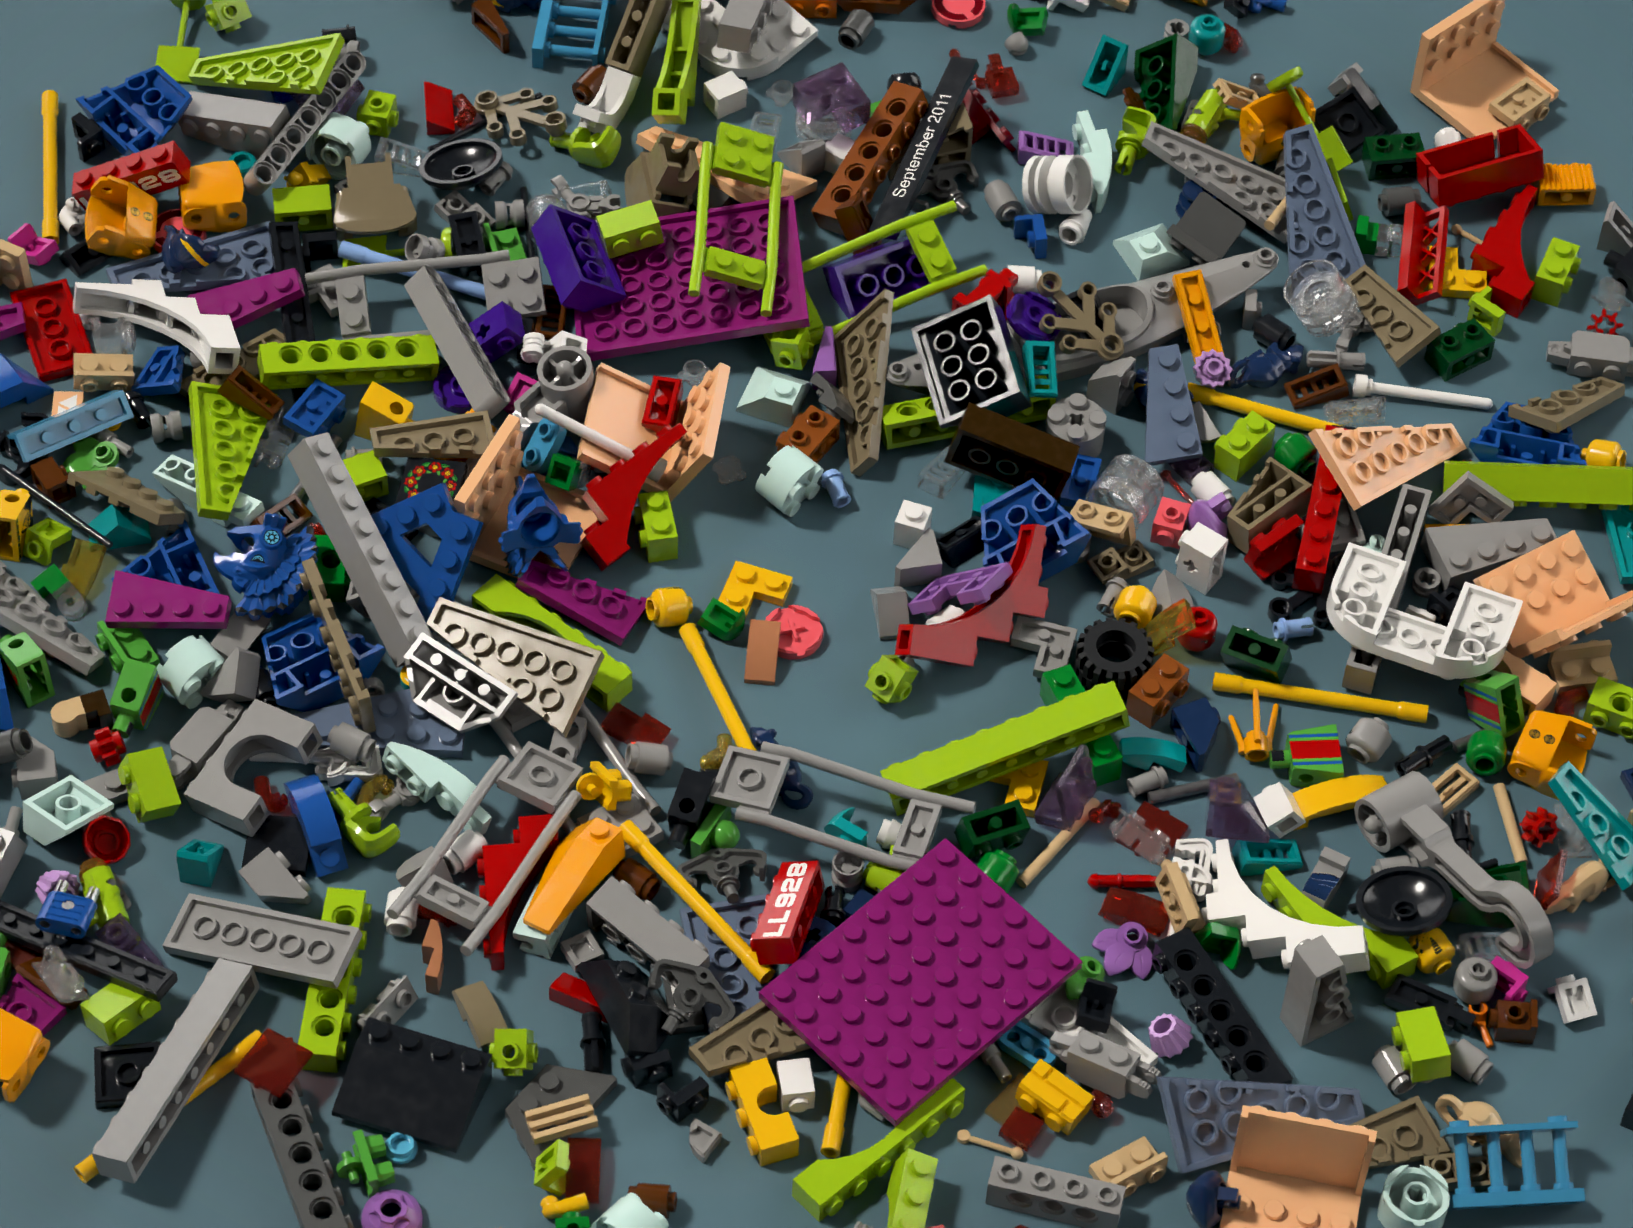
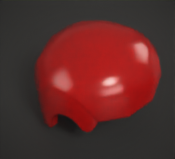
M102 815L88 823L82 834V846L86 855L91 860L105 865L115 864L126 856L131 846L130 832L120 819Z

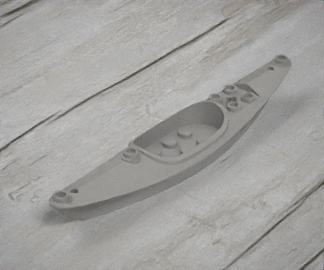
M1263 247L1257 251L1235 255L1128 284L1098 288L1097 294L1101 304L1111 302L1117 307L1115 333L1122 338L1124 343V352L1119 359L1127 357L1136 358L1148 352L1150 348H1156L1183 333L1185 326L1172 281L1173 275L1201 269L1214 314L1226 306L1232 299L1271 273L1278 265V254L1270 248ZM1052 302L1056 307L1054 310L1057 315L1060 313L1061 318L1072 319L1056 302ZM1104 309L1106 314L1112 315L1109 310ZM1006 321L1023 378H1025L1022 347L1027 340L1016 334L1009 325V322ZM1060 330L1054 340L1050 341L1055 342L1057 382L1094 373L1104 362H1108L1099 357L1097 352L1075 350L1073 354L1063 353L1059 348L1060 341L1067 334H1072L1081 339L1076 331ZM1065 341L1068 347H1073L1072 343ZM1105 346L1107 349L1113 351L1110 346ZM918 354L893 362L887 366L886 381L910 391L930 395ZM1033 356L1035 360H1045L1044 357ZM1034 366V369H1046V366Z

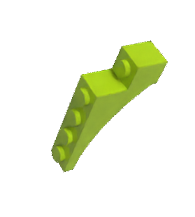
M672 0L664 61L657 85L653 88L652 116L658 124H686L687 106L695 107L701 0Z
M1276 866L1264 871L1261 886L1262 894L1268 902L1273 903L1280 913L1290 918L1316 925L1334 927L1359 926L1329 912L1306 897L1286 879ZM1363 927L1368 942L1370 970L1366 972L1370 979L1376 980L1380 987L1385 989L1393 984L1398 974L1409 977L1415 973L1419 956L1404 937L1390 936Z

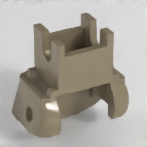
M661 132L651 152H641L626 169L625 197L627 207L651 200L658 217L689 212V204H692V195L699 181V165L695 151L699 143L698 138L688 137L681 148L672 149L671 146L675 140L674 134ZM661 194L685 197L682 204L660 201Z
M390 152L385 153V162L351 165V157L345 156L347 188H343L342 191L336 194L333 220L337 240L351 239L353 234H381L398 230L399 237L414 234L417 230V213L409 196L408 188L401 186L400 183L394 184Z

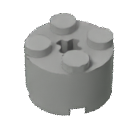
M1074 393L1070 397L1057 401L1048 410L1046 433L1080 446L1078 454L1096 458L1101 453L1107 417L1098 404L1087 399L1081 393Z

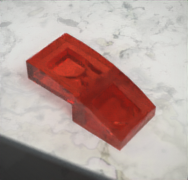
M616 702L600 725L607 735L627 745L629 743L635 744L637 741L662 744L671 731V728L646 712L643 717H640Z
M1113 887L1108 889L1098 913L1099 916L1119 926L1126 922H1137L1144 926L1147 932L1157 937H1160L1164 932L1169 919L1162 901L1140 893Z
M568 1138L570 1167L566 1173L565 1198L585 1193L589 1204H599L601 1138Z

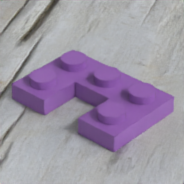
M1005 562L936 577L907 605L912 615L925 613V615L935 614L942 609L941 605L945 601L957 596L960 605L972 602L974 605H980L990 600V595L1005 585L1004 581L1013 573L1010 563Z

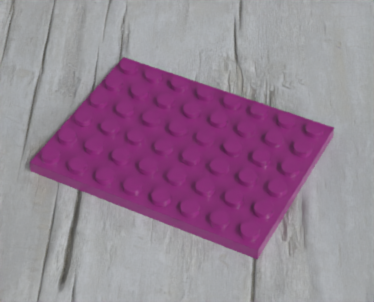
M794 196L781 197L778 267L773 309L770 317H764L760 314L763 289L757 291L704 276V273H702L700 295L698 297L689 296L688 290L694 252L697 211L660 216L658 219L664 243L611 258L626 293L625 299L587 312L574 309L576 335L587 339L586 353L590 356L591 361L810 327ZM769 199L708 209L706 248L713 246L763 260L766 264Z
M945 838L759 991V999L896 1127L1080 970L1083 961Z

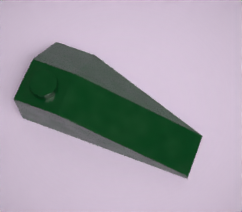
M1178 33L1135 50L1134 76L1135 80L1140 84L1141 92H1139L1141 100L1145 102L1146 110L1154 114L1157 124L1173 131L1177 130L1198 67V46Z
M1526 861L1494 866L1484 870L1495 880L1518 882L1531 892ZM1453 885L1450 886L1453 895V906L1450 915L1445 921L1503 929L1515 927L1510 918L1503 912L1489 913L1481 911L1470 903Z

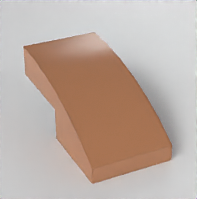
M750 619L744 683L775 686L781 622Z
M431 919L422 943L423 963L428 964L425 973L426 992L439 995L444 971L442 936L438 921Z

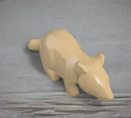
M1601 859L1598 861H1587L1577 867L1568 880L1563 883L1558 880L1556 881L1555 889L1549 895L1543 910L1547 915L1565 910L1566 908L1569 913H1574L1582 900L1589 903L1592 902L1601 892H1606L1607 888L1615 885L1616 881L1613 877L1608 881V870Z
M1445 1094L1440 1096L1435 1103L1439 1116L1448 1125L1449 1122L1456 1120L1448 1112L1447 1105L1454 1109L1458 1117L1457 1121L1468 1120L1469 1126L1503 1125L1498 1112L1485 1102H1462L1454 1095ZM1519 1133L1500 1134L1501 1154L1515 1167L1522 1169ZM1486 1135L1467 1136V1142L1471 1146L1477 1142L1483 1145L1481 1148L1482 1154L1484 1156L1488 1155Z

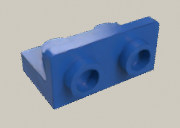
M316 378L285 414L283 425L306 438L326 432L330 434L334 424L341 423L347 413V408H345L346 395Z

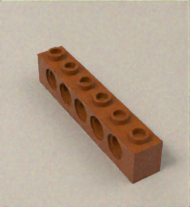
M893 81L811 210L819 228L844 235L835 215V209L857 193L862 194L866 205L871 203L875 191L886 179L887 172L894 161L898 160L901 150L906 142L912 138L916 126L925 114L929 104L922 89Z

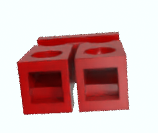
M1004 268L1000 273L990 269L985 274V277L979 281V286L967 296L959 292L953 297L951 311L991 295L1002 308L1007 321L1006 307L1015 296L1012 290L1018 283V275L1008 268Z

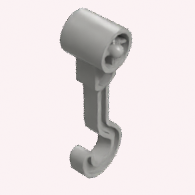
M559 346L546 352L538 361L537 375L539 381L514 402L515 411L513 416L520 418V431L523 432L521 449L529 443L539 422L543 419V417L535 413V406L539 403L584 424L591 389L595 379L591 358L584 350L576 346ZM468 458L465 461L468 467L465 481L479 459ZM429 525L418 529V531L429 536L439 537Z
M1411 771L1356 801L1354 807L1356 821L1365 839L1373 848L1379 852L1386 853L1397 846L1402 847L1412 858L1415 857L1418 864L1422 868L1425 866L1435 868L1470 903L1481 911L1489 913L1499 911L1510 918L1515 927L1495 937L1497 949L1508 961L1516 967L1527 969L1552 955L1555 946L1553 931L1549 919L1538 900L1527 888L1518 882L1510 880L1498 881L1492 878L1454 842L1449 825L1443 821L1444 813L1440 797L1432 783L1423 774Z

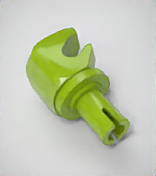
M1128 106L1125 109L1123 130L1119 131L1115 142V148L1120 155L1114 169L1119 174L1124 165L1123 175L1131 174L1135 160L1144 158L1149 150L1142 146L1151 121L1157 123L1154 114L1147 110Z
M609 125L602 134L597 132L591 135L588 128L577 127L572 133L565 132L558 137L550 135L549 143L551 147L568 149L570 156L579 163L602 169L610 166L616 158L621 146V135L615 128Z
M341 787L335 789L337 795L333 791L330 792L328 798L331 806L343 818L339 828L343 832V836L362 857H377L397 843L401 835L396 824L389 825L379 833L370 834L379 831L381 827V817L370 816L372 807L368 803L356 805L344 793Z

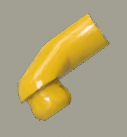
M585 1193L559 1201L556 1196L549 1195L544 1197L540 1203L541 1213L547 1219L561 1218L564 1213L570 1211L582 1212L589 1209Z

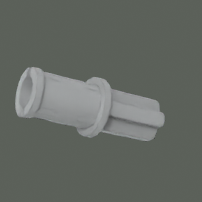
M1335 349L1334 352L1311 350L1307 353L1306 357L1308 367L1326 368L1337 363L1341 370L1364 371L1366 361L1365 353L1340 352L1339 349Z

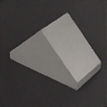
M824 139L800 141L777 152L778 157L791 172L811 178L824 171Z
M1612 201L1609 203L1596 249L1609 252L1612 249L1625 256L1633 247V222L1617 203Z
M928 528L895 567V586L909 587L930 584L936 577H941L942 560L934 530Z
M901 586L871 589L870 594L880 641L897 639L899 624H909L907 591Z
M236 647L200 691L201 695L224 703L227 699L234 702L254 701L256 699L261 661L259 654Z

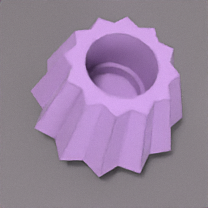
M1211 349L1209 352L1202 351L1201 356L1195 358L1196 364L1193 367V371L1196 375V381H1199L1201 386L1214 389L1216 386L1223 387L1225 381L1231 380L1230 373L1233 369L1230 366V359L1225 358L1223 352L1217 353L1214 349Z
M46 871L44 875L40 876L35 889L42 904H44L48 893L54 891L58 881L63 879V882L66 880L69 883L66 893L79 896L78 889L80 883L77 882V875H72L69 871Z
M1164 1013L1161 1016H1156L1148 1028L1151 1049L1154 1053H1158L1159 1058L1165 1056L1172 1058L1174 1055H1181L1183 1049L1189 1047V1041L1193 1038V1035L1190 1033L1191 1026L1173 1014L1166 1015Z

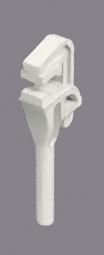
M376 745L367 763L362 762V765H357L356 762L331 751L330 747L317 750L308 762L317 765L315 773L320 780L328 782V787L340 785L345 781H352L354 777L360 778L363 782H374L380 779L383 774L379 745ZM271 752L257 754L249 758L250 761L299 763L281 754Z
M1204 838L1177 839L1172 862H1178L1181 872L1187 876L1196 901L1202 902L1205 899L1206 893H1212L1213 879L1210 874L1211 854H1213L1212 843ZM1196 857H1199L1198 864L1195 863ZM1169 922L1167 937L1175 933L1171 922Z

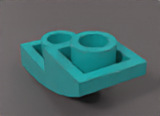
M1148 737L1121 738L1119 741V751L1123 756V762L1130 767H1139L1148 771L1152 763L1156 762L1164 769L1182 772L1187 764L1186 748L1178 743Z

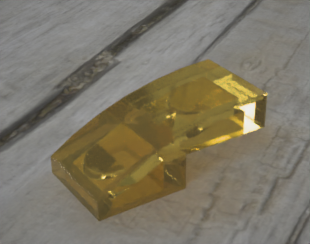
M78 538L75 539L67 565L63 564L61 572L67 577L74 588L64 596L81 601L85 600L103 562L107 550L104 545Z
M1185 598L1163 610L1144 627L1147 631L1146 637H1151L1153 641V657L1175 647V638L1196 628L1190 603Z

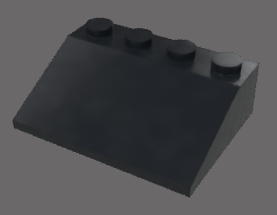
M991 295L911 329L941 428L958 426L969 402L1005 417L1032 407L1003 310Z
M369 1017L356 1041L332 1109V1115L391 1134L396 1132L413 1137L414 1141L457 1153L492 1079V1054Z

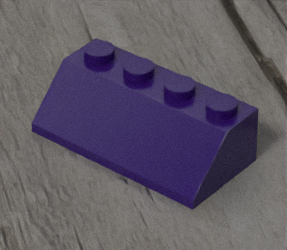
M549 204L531 230L561 305L567 309L587 312L624 300L626 293L612 259L608 257L596 221Z
M907 235L898 238L897 241L887 242L822 267L830 293L848 319L856 316L884 289L894 292V299L930 284Z

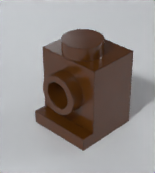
M52 456L30 466L33 485L58 504L77 496L75 487L67 483L68 473L63 465L58 466Z
M1531 999L1530 1003L1497 1000L1495 1009L1490 1008L1488 1027L1494 1028V1041L1533 1044L1538 1029V1000Z

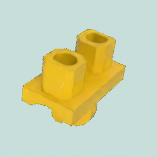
M591 761L590 768L593 773H586L577 781L576 791L581 794L582 798L589 801L596 799L607 811L616 810L617 802L631 801L632 783L628 779L622 780L621 772L618 769H607L599 761Z

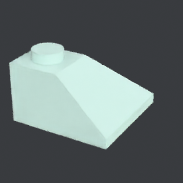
M1163 223L1113 240L1114 247L1138 281L1163 275L1190 264L1186 255L1169 243L1171 238L1166 233L1168 230Z
M757 366L740 399L736 412L790 428L811 388V382Z
M70 775L23 801V832L46 846L114 809V803Z

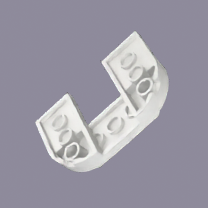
M701 0L698 59L701 60V67L717 77L733 71L737 77H747V80L764 77L782 66L818 36V29L786 1L777 0V2H773L771 15H767L766 26L764 30L761 29L758 44H753L750 53L718 48V27L725 8L716 0ZM672 2L660 29L662 32L666 30L669 32Z
M1350 542L1348 543L1331 584L1326 611L1334 629L1353 648L1364 650L1416 670L1440 676L1446 680L1477 677L1490 672L1501 662L1523 604L1522 600L1465 581L1446 627L1389 607L1407 561Z

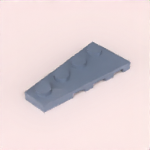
M1174 344L1150 348L1148 352L1144 467L1200 458L1203 455L1179 345Z

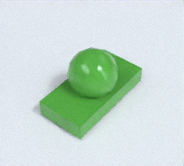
M719 804L713 806L691 839V859L709 851L712 845L715 848H734L738 844L740 831L735 823L729 821L731 819L732 807Z

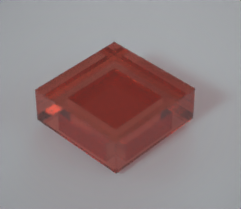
M1016 1106L999 1130V1136L1028 1151L1043 1130L1045 1122Z

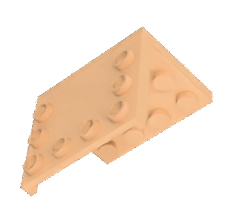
M1473 0L1421 35L1410 92L1467 138L1492 132L1495 140L1497 138V130L1508 127V125L1488 111L1489 103L1525 77L1551 95L1549 103L1558 98L1559 90L1496 41L1498 30L1501 26L1502 12L1505 8V0Z
M601 362L595 371V379L591 389L584 425L632 450L645 441L650 445L658 438L655 436L656 432L642 426V419L651 385ZM720 362L712 371H707L702 382L698 386H693L688 397L684 401L681 400L675 426L681 423L687 430V433L661 457L668 461L660 480L655 482L646 478L641 488L646 492L668 490L671 503L713 459L730 366ZM581 437L577 460L610 474L609 468L620 460L621 457Z
M511 414L507 416L454 498V507L457 512L484 523L470 561L512 576V573H508L509 568H505L508 565L507 561L503 560L506 557V553L501 550V544H499L498 539L501 537L502 532L507 531L508 505L514 497L513 491L516 488L514 477L521 476L524 481L527 474L534 473L546 495L556 504L559 512L566 515L568 522H580L583 531L596 521L599 522V519L582 498L586 491L578 488L571 491L564 490L546 483V476L522 468L524 452L521 450L523 432L520 431V418ZM584 532L580 536V542L586 536ZM560 542L554 546L559 552L558 556L566 564L568 570L583 548L580 542L578 544ZM539 551L532 559L560 569L542 551Z
M1575 530L1473 579L1474 584L1523 601L1506 647L1508 652L1519 658L1532 654L1534 659L1578 640L1576 634L1583 630L1588 635L1602 628L1601 621L1605 619L1611 623L1633 611V590L1609 599Z
M1243 1105L1227 1180V1187L1239 1189V1195H1241L1240 1209L1223 1208L1219 1228H1357L1361 1195L1373 1154L1377 1131L1369 1130L1361 1125H1343L1334 1123L1329 1119H1312L1302 1117L1293 1112L1281 1113L1267 1110L1262 1106L1250 1107Z

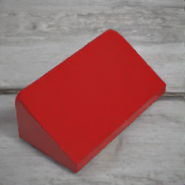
M424 82L427 135L455 134L452 90L430 82Z
M653 375L642 426L656 433L668 424L672 428L675 426L683 396L682 379Z
M563 972L551 984L549 1000L583 1014L592 1011L598 1012L602 1015L601 1021L608 1023L584 980Z

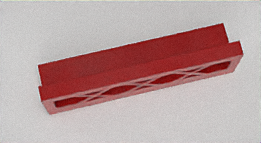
M1416 201L1405 204L1397 291L1414 306L1442 297L1449 209L1445 205L1425 212ZM1439 218V221L1433 228L1429 229L1430 221ZM1434 238H1437L1435 245L1428 251V245ZM1434 259L1435 264L1428 272H1425V268ZM1433 281V289L1423 292L1426 286Z

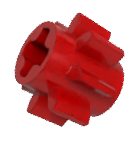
M1604 308L1601 311L1600 317L1594 314L1590 316L1591 320L1595 323L1594 325L1587 326L1586 330L1604 334L1603 329H1598L1597 326H1600L1602 320H1605L1607 325L1612 326L1607 334L1618 335L1615 331L1622 328L1623 324L1616 322L1617 312L1610 316L1607 315Z
M109 726L94 731L96 739L89 741V745L97 763L105 761L107 767L121 763L122 758L120 755L126 753L127 749L120 731L111 733Z
M1539 806L1536 812L1526 811V816L1519 823V826L1524 831L1521 838L1531 842L1532 845L1541 848L1543 842L1553 844V839L1556 837L1557 832H1560L1555 823L1558 816L1550 812L1548 813V810Z

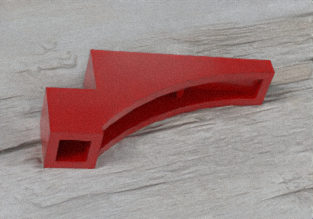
M1530 184L1521 193L1517 192L1514 195L1510 208L1508 210L1503 209L1497 220V225L1489 227L1484 236L1483 243H1477L1470 255V259L1473 260L1471 270L1487 271V280L1490 281L1488 286L1493 289L1490 302L1516 319L1530 303L1535 282L1530 280L1527 274L1521 250V229L1526 218L1534 208L1538 188Z
M681 423L673 428L668 424L655 434L658 438L650 445L647 441L643 442L632 451L635 456L628 461L621 458L609 468L610 474L603 479L598 475L585 485L588 490H586L582 498L602 524L596 521L583 532L586 536L580 544L601 571L605 570L629 551L630 547L627 544L628 530L638 494L655 464L687 433V430Z
M554 814L518 816L519 829H513V843L482 846L483 858L477 859L478 878L484 877L485 885H479V897L488 901L490 906H493ZM558 831L503 914L489 931V939H483L484 959L491 958L492 971L505 970L504 950L513 912L532 879L549 862L555 847L559 844Z

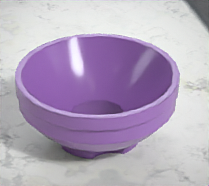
M389 1189L376 1193L366 1202L362 1210V1228H422L423 1216L420 1205L412 1195L405 1191ZM388 1203H396L401 1207L400 1213L394 1217L383 1215L381 1209Z

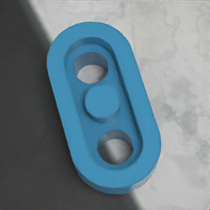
M543 418L524 451L522 459L524 467L528 471L538 474L546 472L552 455L558 453L565 440L567 429Z
M1021 1021L1016 1023L997 1040V1044L1002 1051L1030 1069L1039 1061V1059L1035 1058L1038 1055L1043 1056L1045 1059L1042 1060L1052 1067L1056 1062V1055L1049 1052L1050 1039ZM1014 1038L1018 1042L1012 1043L1008 1039Z

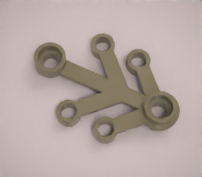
M524 88L519 92L503 96H497L496 92L486 90L478 93L475 97V111L486 116L488 123L486 130L488 137L491 139H499L504 135L503 124L497 120L496 113L506 116L510 128L509 138L513 146H522L527 142L526 132L521 128L519 120L544 127L553 137L563 135L567 129L565 114L556 111L558 103L554 95H546L536 100L533 89ZM518 101H519V103H520V104L513 105V106L508 105V104L515 103V102H518ZM542 109L543 112L548 114L543 116L531 111Z
M1053 271L1044 272L1037 282L1038 292L1044 297H1051L1072 319L1045 314L1039 322L1040 330L1046 334L1053 333L1055 329L1085 332L1092 338L1079 339L1072 334L1065 335L1059 343L1060 350L1065 354H1073L1075 350L1097 352L1099 357L1106 361L1119 359L1124 352V343L1122 338L1115 333L1117 307L1111 302H1105L1099 308L1098 317L1103 321L1102 331L1095 324L1094 296L1097 293L1096 286L1092 282L1081 284L1077 292L1078 297L1082 300L1081 310L1060 289L1062 287L1061 277ZM1044 284L1049 285L1051 289L1047 288ZM1083 289H1088L1091 294H1086ZM1104 309L1109 310L1112 315L1106 314ZM1045 321L1051 322L1053 326H1047ZM1065 341L1072 343L1073 347H1068ZM1105 346H1110L1113 351L1107 349Z

